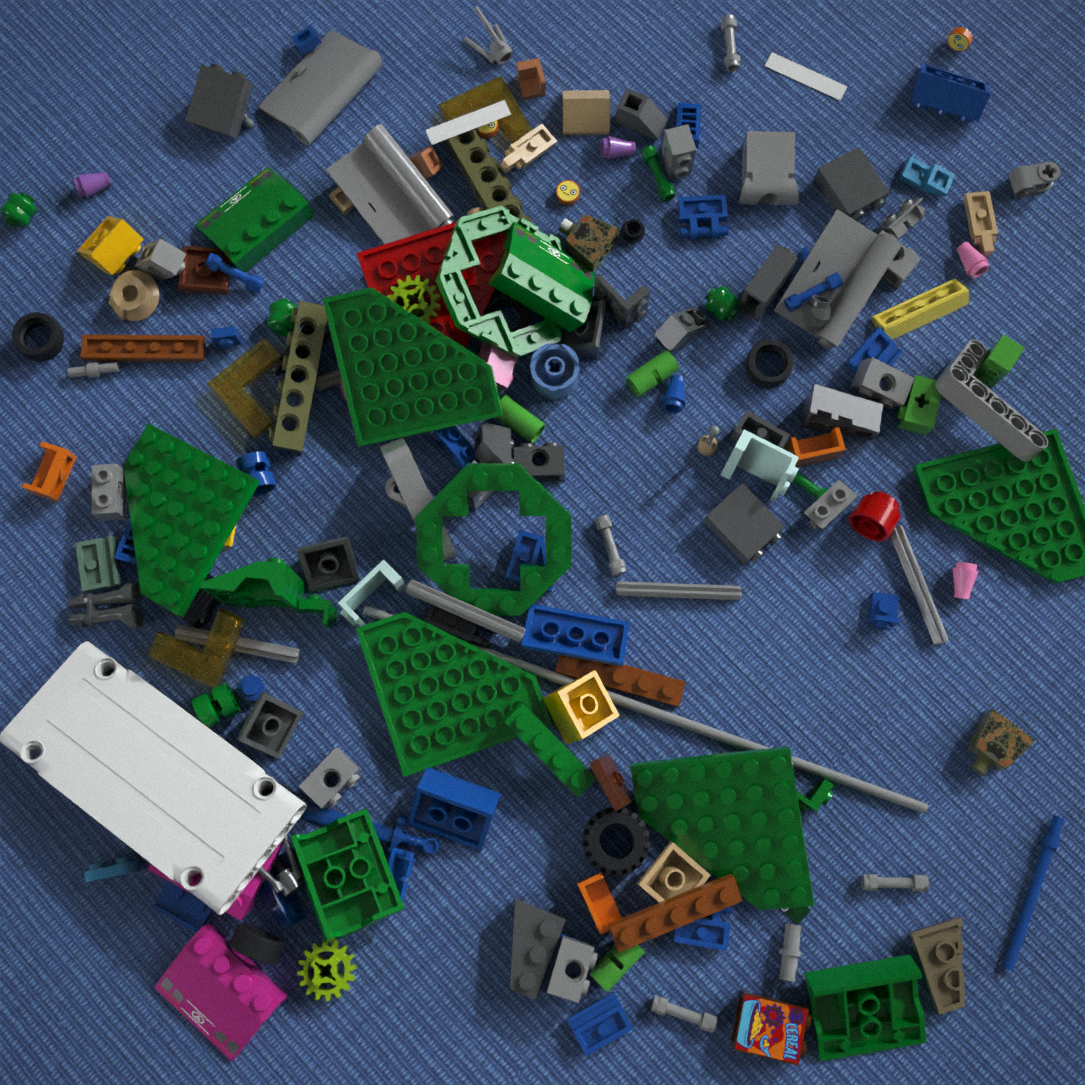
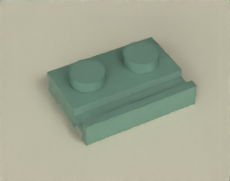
M111 535L107 538H97L75 543L82 592L89 593L109 589L114 586H122L119 564L114 559L117 551L115 537Z

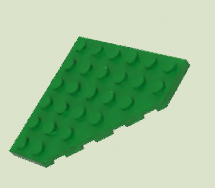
M370 287L323 298L358 446L503 416L491 364L374 288Z
M148 423L123 465L141 594L183 618L199 591L201 582L207 577L260 481Z
M1057 428L1042 432L1048 439V446L1028 462L1020 460L1002 444L998 443L917 464L912 467L928 515L1055 584L1085 576V505Z
M406 612L356 628L404 777L426 770L427 767L432 768L518 738L502 718L519 701L524 703L546 727L552 726L535 675Z
M790 746L631 763L630 770L638 817L676 844L682 851L717 878L732 874L740 895L759 910L814 906Z

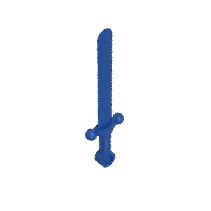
M307 804L301 818L327 826L336 819L347 815ZM400 815L396 818V828L372 822L378 839L391 843V846L387 849L388 856L391 847L396 848L400 843L424 849L428 854H434L439 851L440 843L437 839H425L404 833L402 828L406 822L404 816Z

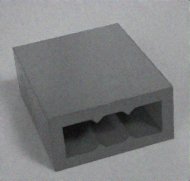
M211 63L210 67L201 64L186 121L238 139L253 84L246 80L245 74L232 71V74L224 72L225 68Z
M859 147L820 167L814 178V181L834 211L838 209L855 221L861 220L866 215L865 213L871 210L875 212L881 209L886 204L885 200L890 193Z
M779 245L774 248L744 290L738 306L741 312L753 320L759 321L791 275L798 259L791 250L782 248Z
M743 483L708 513L703 520L744 565L749 560L753 563L764 554L762 548L768 543L772 547L782 537L780 532L785 527Z

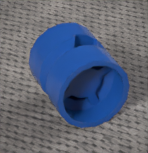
M266 452L248 453L236 460L238 470L260 481L252 496L263 495L276 489L277 485L274 475L269 471L271 464Z

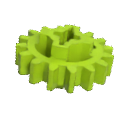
M407 275L406 282L404 283L398 279V287L391 286L390 291L393 295H387V297L396 303L400 300V303L404 305L403 308L416 316L421 315L419 318L431 325L430 318L437 319L435 311L441 309V305L435 303L440 301V294H434L437 291V287L435 285L429 287V279L420 282V275H417L415 280H411L410 276ZM426 293L431 301L430 306L424 301ZM418 299V305L414 304L410 307L409 301L414 302Z
M323 940L322 947L318 942L312 944L314 951L306 949L304 954L307 959H300L298 962L304 966L302 970L297 972V975L304 976V980L299 985H307L309 987L306 991L307 995L314 991L316 993L315 1000H319L322 995H325L326 1001H330L333 993L337 998H340L342 996L341 988L348 991L351 987L347 982L356 979V976L351 974V971L355 970L357 965L350 963V960L355 955L350 954L347 956L348 946L346 945L340 949L338 947L339 940L334 941L332 946L330 944L325 945ZM329 951L334 954L331 957L325 958L318 953ZM341 961H343L345 967L344 974L340 972ZM330 964L332 966L330 969L332 974L325 976L323 974L325 970L323 966ZM310 966L314 968L313 979L310 974ZM329 982L336 986L333 988L320 987L323 983Z

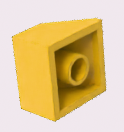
M107 216L79 247L77 252L105 273L114 275V273L118 274L123 270L126 265L125 261L130 255H135L141 249L140 244L144 239L123 219Z
M596 670L542 698L566 745L584 739L619 717Z

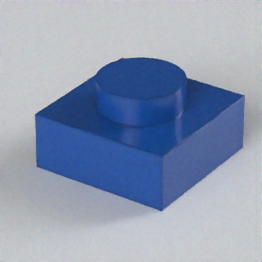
M311 24L292 36L302 55L315 50L322 43Z
M235 326L211 329V338L217 347L228 349L242 344L241 335Z

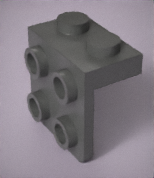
M601 274L595 276L594 300L595 302L600 300L606 301V309L610 312L611 319L617 325L621 324L626 329L632 323H638L645 318L650 291L644 285L624 300Z

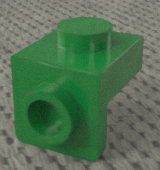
M307 595V599L299 598L298 609L301 612L323 614V626L326 629H332V622L336 623L337 607H334L330 600H322V596Z
M821 779L808 798L797 792L800 810L805 813L808 810L817 812L821 804L825 806L831 799L833 793L830 790L834 785L826 779Z

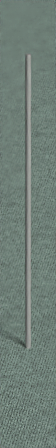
M368 605L363 610V615L377 620L394 616ZM465 641L528 673L564 686L576 680L484 646ZM606 690L610 699L616 705L746 751L769 748ZM791 756L794 768L924 814L928 809L927 803Z

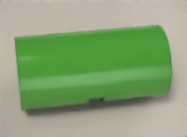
M664 350L626 376L625 380L630 390L637 397H640L677 372L679 365L674 356L668 350Z
M505 395L500 400L503 416L495 418L511 428V430L527 442L533 444L544 431L546 424Z
M638 944L618 953L615 946H613L589 973L601 987L609 992L641 958L645 951Z

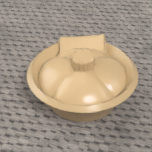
M138 270L127 271L114 281L108 304L122 321L125 319L139 321L150 316L156 309L159 301V289L155 280L149 274Z

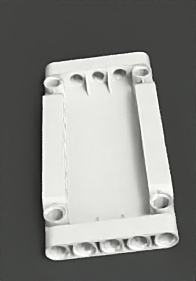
M88 641L82 643L0 734V742L38 771L37 774L174 882L181 884L219 915H222L229 909L299 820L307 807L306 803L276 782L274 778L268 776L255 762L130 669L126 670L113 658ZM115 668L111 675L106 676L108 670ZM41 750L40 756L33 760L34 754ZM266 786H274L273 792L270 795L262 796V791ZM201 874V882L197 886H191L193 876Z

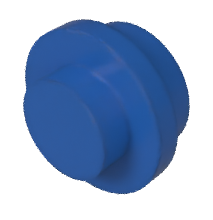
M254 675L244 677L238 686L240 696L247 701L258 700L261 692L265 690L264 682Z

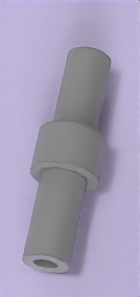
M93 362L87 363L86 366L68 368V376L70 378L89 376V378L100 377L101 374L119 372L120 368L118 362L105 364Z

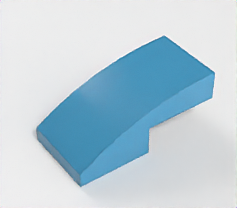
M910 156L906 159L898 180L917 189L946 196L955 174L937 164L929 167Z

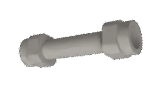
M725 15L721 19V31L725 33L727 50L724 65L728 72L739 70L741 63L740 55L736 54L734 31L737 29V21L734 15Z
M603 515L594 519L597 532L602 534L611 562L609 563V568L612 576L615 577L626 573L624 560L619 557L610 530L612 529V523L609 516Z
M862 874L861 887L863 891H878V888L912 889L914 892H927L929 880L927 875H911V878Z
M654 995L650 1007L651 1012L664 1016L666 1013L697 1024L701 1030L714 1032L717 1016L704 1011L700 1014L668 1003V999Z

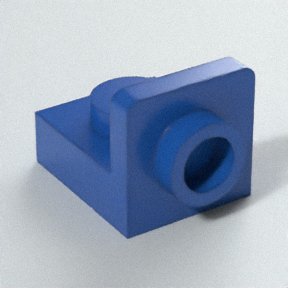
M873 592L870 600L868 623L876 624L875 628L881 630H891V627L900 623V618H897L899 596Z

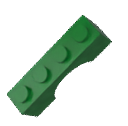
M521 701L502 718L509 728L577 798L596 780L587 768Z

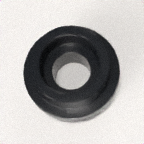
M631 219L622 225L621 235L625 241L637 243L643 239L645 228L640 221ZM635 230L637 234L632 235L629 231Z

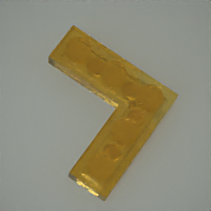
M502 76L439 104L440 111L447 122L463 113L469 114L505 100L511 115L498 121L510 143L513 144L532 131Z
M263 338L207 383L254 439L259 437L274 423L244 388L272 367L278 359L282 358L266 338Z
M223 608L220 609L203 651L160 631L155 635L148 656L214 688L220 685L245 619Z

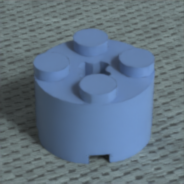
M547 343L534 352L530 363V379L536 392L549 400L555 401L568 396L574 391L579 380V360L574 350L564 344Z

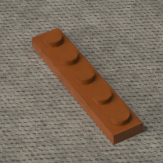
M82 334L80 358L83 361L205 362L206 338L204 335Z
M559 655L555 669L557 673L578 679L596 670L604 687L671 706H680L685 681L624 664L622 667Z
M728 874L607 925L615 949L619 953L742 902L734 876Z

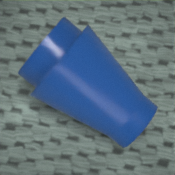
M672 375L670 377V382L661 400L663 409L666 412L680 413L686 405L685 378L680 375Z

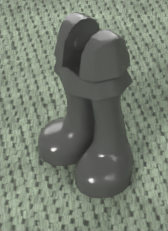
M127 582L120 589L107 593H89L85 596L80 594L69 599L68 608L87 607V613L68 616V623L73 626L85 627L86 625L94 626L95 624L108 621H122L129 628H141L143 625V614L139 606L135 605V603H140L142 600L139 582ZM129 603V605L106 610L99 609V606L101 605Z

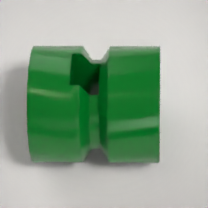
M226 682L212 688L211 694L204 692L191 700L200 722L208 728L220 723L221 717L229 718L241 712L238 700ZM215 700H218L222 707L221 709L218 708Z

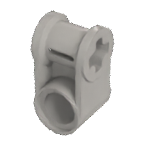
M1044 162L1013 169L1008 173L1014 196L1022 198L1031 194L1049 191L1053 186V182L1060 175V168L1053 162Z

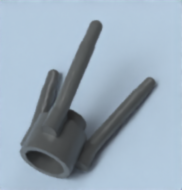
M286 835L283 842L293 871L291 868L285 870L277 857L274 864L280 872L276 876L278 881L263 867L258 872L274 887L277 893L282 891L284 896L288 897L299 890L304 884L300 879L303 874L298 868Z

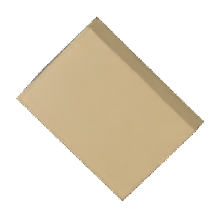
M609 90L562 91L563 135H609Z
M670 841L637 884L660 903L704 885L711 875L676 844Z

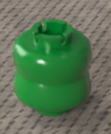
M14 192L11 193L7 198V202L0 208L1 214L5 217L2 220L16 229L18 228L17 226L27 227L31 217L37 213V207L33 204L35 200L24 192H20V195Z
M721 286L718 289L713 287L708 292L709 295H706L704 298L707 300L705 309L709 313L714 314L715 318L720 322L727 318L729 321L732 320L740 311V308L737 307L740 303L739 297L732 294L726 286Z
M281 298L269 306L268 327L279 336H288L289 331L294 332L295 323L291 322L293 307H298L289 299Z

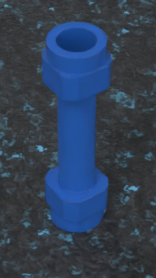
M210 253L205 263L206 267L214 272L220 270L247 284V289L253 292H260L265 281L256 274L251 276L223 262V257Z
M836 272L826 277L824 282L798 295L795 293L785 298L784 304L787 310L792 312L802 307V303L810 300L812 295H820L827 290L833 291L843 286L842 278Z

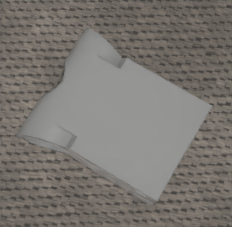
M747 131L742 145L743 187L738 205H759L763 203L777 206L798 205L799 194L794 179L795 132Z

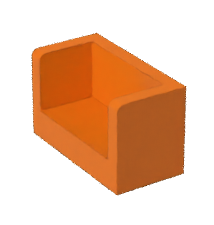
M839 427L833 428L828 434L796 440L795 436L790 437L785 445L788 452L799 457L795 467L837 459L846 450Z
M41 441L39 446L46 451L32 485L23 483L22 488L32 494L58 502L77 456L67 449Z
M600 871L577 882L596 927L600 935L609 931L608 923L622 917L603 873Z

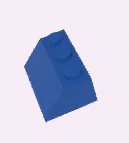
M921 63L911 93V101L919 108L927 109L930 106L936 108V112L946 116H949L950 113L959 115L958 118L960 120L972 123L973 120L979 122L991 93L987 83Z
M427 767L416 790L408 825L482 851L501 793Z

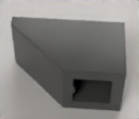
M627 88L617 106L615 123L658 141L668 119L649 97Z
M692 307L671 314L654 335L669 352L682 348L710 324L705 319L703 312Z
M482 422L474 437V457L480 463H514V459L511 458L514 440L511 439V428Z

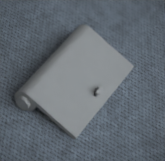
M332 30L321 39L322 43L315 50L309 52L258 106L260 111L290 127L294 135L307 146L320 135L383 66L381 62L382 57L377 51L369 50Z
M382 124L371 129L364 137L362 144L326 169L327 173L383 244L453 223L454 215Z
M837 209L773 311L818 338V343L826 349L837 348L901 248L900 243L885 234L877 235ZM838 272L842 278L843 286L833 291L827 290L819 295L831 301L829 306L831 309V319L825 326L815 332H809L803 319V309L808 301L802 303V307L789 312L784 304V299L795 293L798 295L824 282L826 277Z

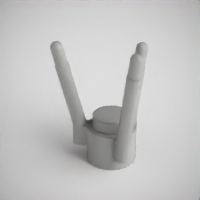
M475 6L474 10L494 42L489 46L490 53H488L467 37H464V41L485 56L492 65L495 62L498 65L507 63L513 55L512 49L507 44L499 26L494 24L495 33L479 7Z

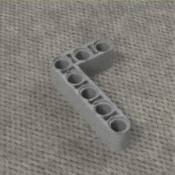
M970 340L953 357L936 380V389L1017 458L1028 462L1048 446V439L1038 428L973 376L986 357L987 349L980 341Z
M401 437L379 448L416 525L417 514L432 498L406 442ZM443 525L445 561L457 554Z

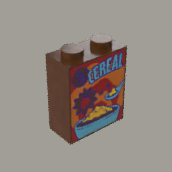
M740 990L730 1046L737 1051L799 1066L800 1058L804 1059L806 1054L805 1030L808 1031L811 1026L812 1016L809 1013V1008L802 1004Z

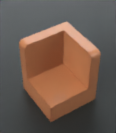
M535 58L517 62V78L522 98L526 100L546 95V82L540 59Z
M432 145L408 157L425 179L433 176L443 167Z

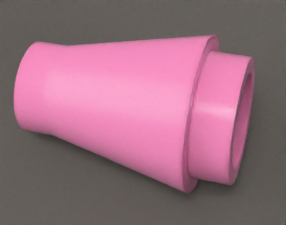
M964 242L956 249L968 276H972L974 279L978 278L990 268L988 259L973 248L969 242Z
M956 562V566L953 568L954 598L969 600L979 571H976V564Z

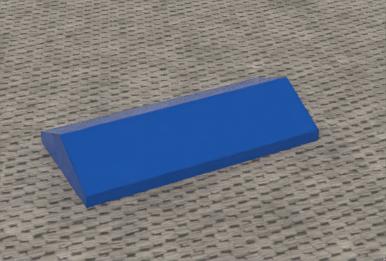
M532 604L529 607L521 648L623 667L630 622Z

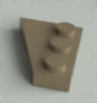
M955 917L909 932L935 1011L939 1015L965 1007L964 972L962 971L963 942H961L962 917Z

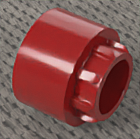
M872 492L862 496L849 517V523L863 537L876 542H884L889 538L900 520L899 505L892 496L884 492Z

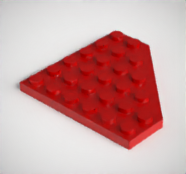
M456 222L357 253L368 288H374L386 297L387 295H393L390 287L394 286L397 288L398 279L402 280L403 283L406 282L407 275L410 276L411 280H415L416 276L420 275V282L429 279V287L434 285L437 287V291L434 294H440V301L435 303L441 305V309L435 311L437 319L430 318L431 326L467 348L472 335L455 327L435 281ZM504 233L472 242L481 264L461 272L480 317L483 315L496 289L488 283L499 268L505 253L503 245L506 236ZM426 293L424 301L430 306L431 301ZM418 299L414 302L409 301L410 307L414 304L418 305ZM398 300L397 304L404 307V305L400 303V300Z

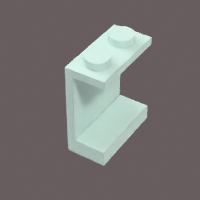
M744 430L721 476L730 479L737 466L775 485L776 488L770 498V501L775 502L779 494L784 496L790 482L796 476L799 468L795 467L799 457Z
M384 559L338 602L343 608L340 613L353 627L357 624L360 626L366 625L354 610L385 580L399 594L407 587L402 577Z

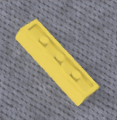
M952 279L872 316L871 320L876 328L880 327L893 340L968 305L969 290L957 279Z

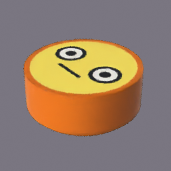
M956 27L951 30L947 43L955 51H965L970 46L973 37L966 28Z
M498 120L478 127L479 133L477 134L482 138L495 136L498 132Z
M571 180L559 183L556 189L557 200L566 206L575 204L580 197L578 184Z

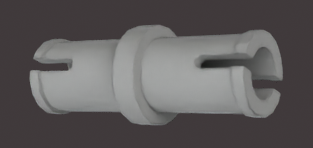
M785 924L783 948H780L779 953L782 954L779 976L781 980L797 981L798 957H801L802 954L799 951L802 926Z

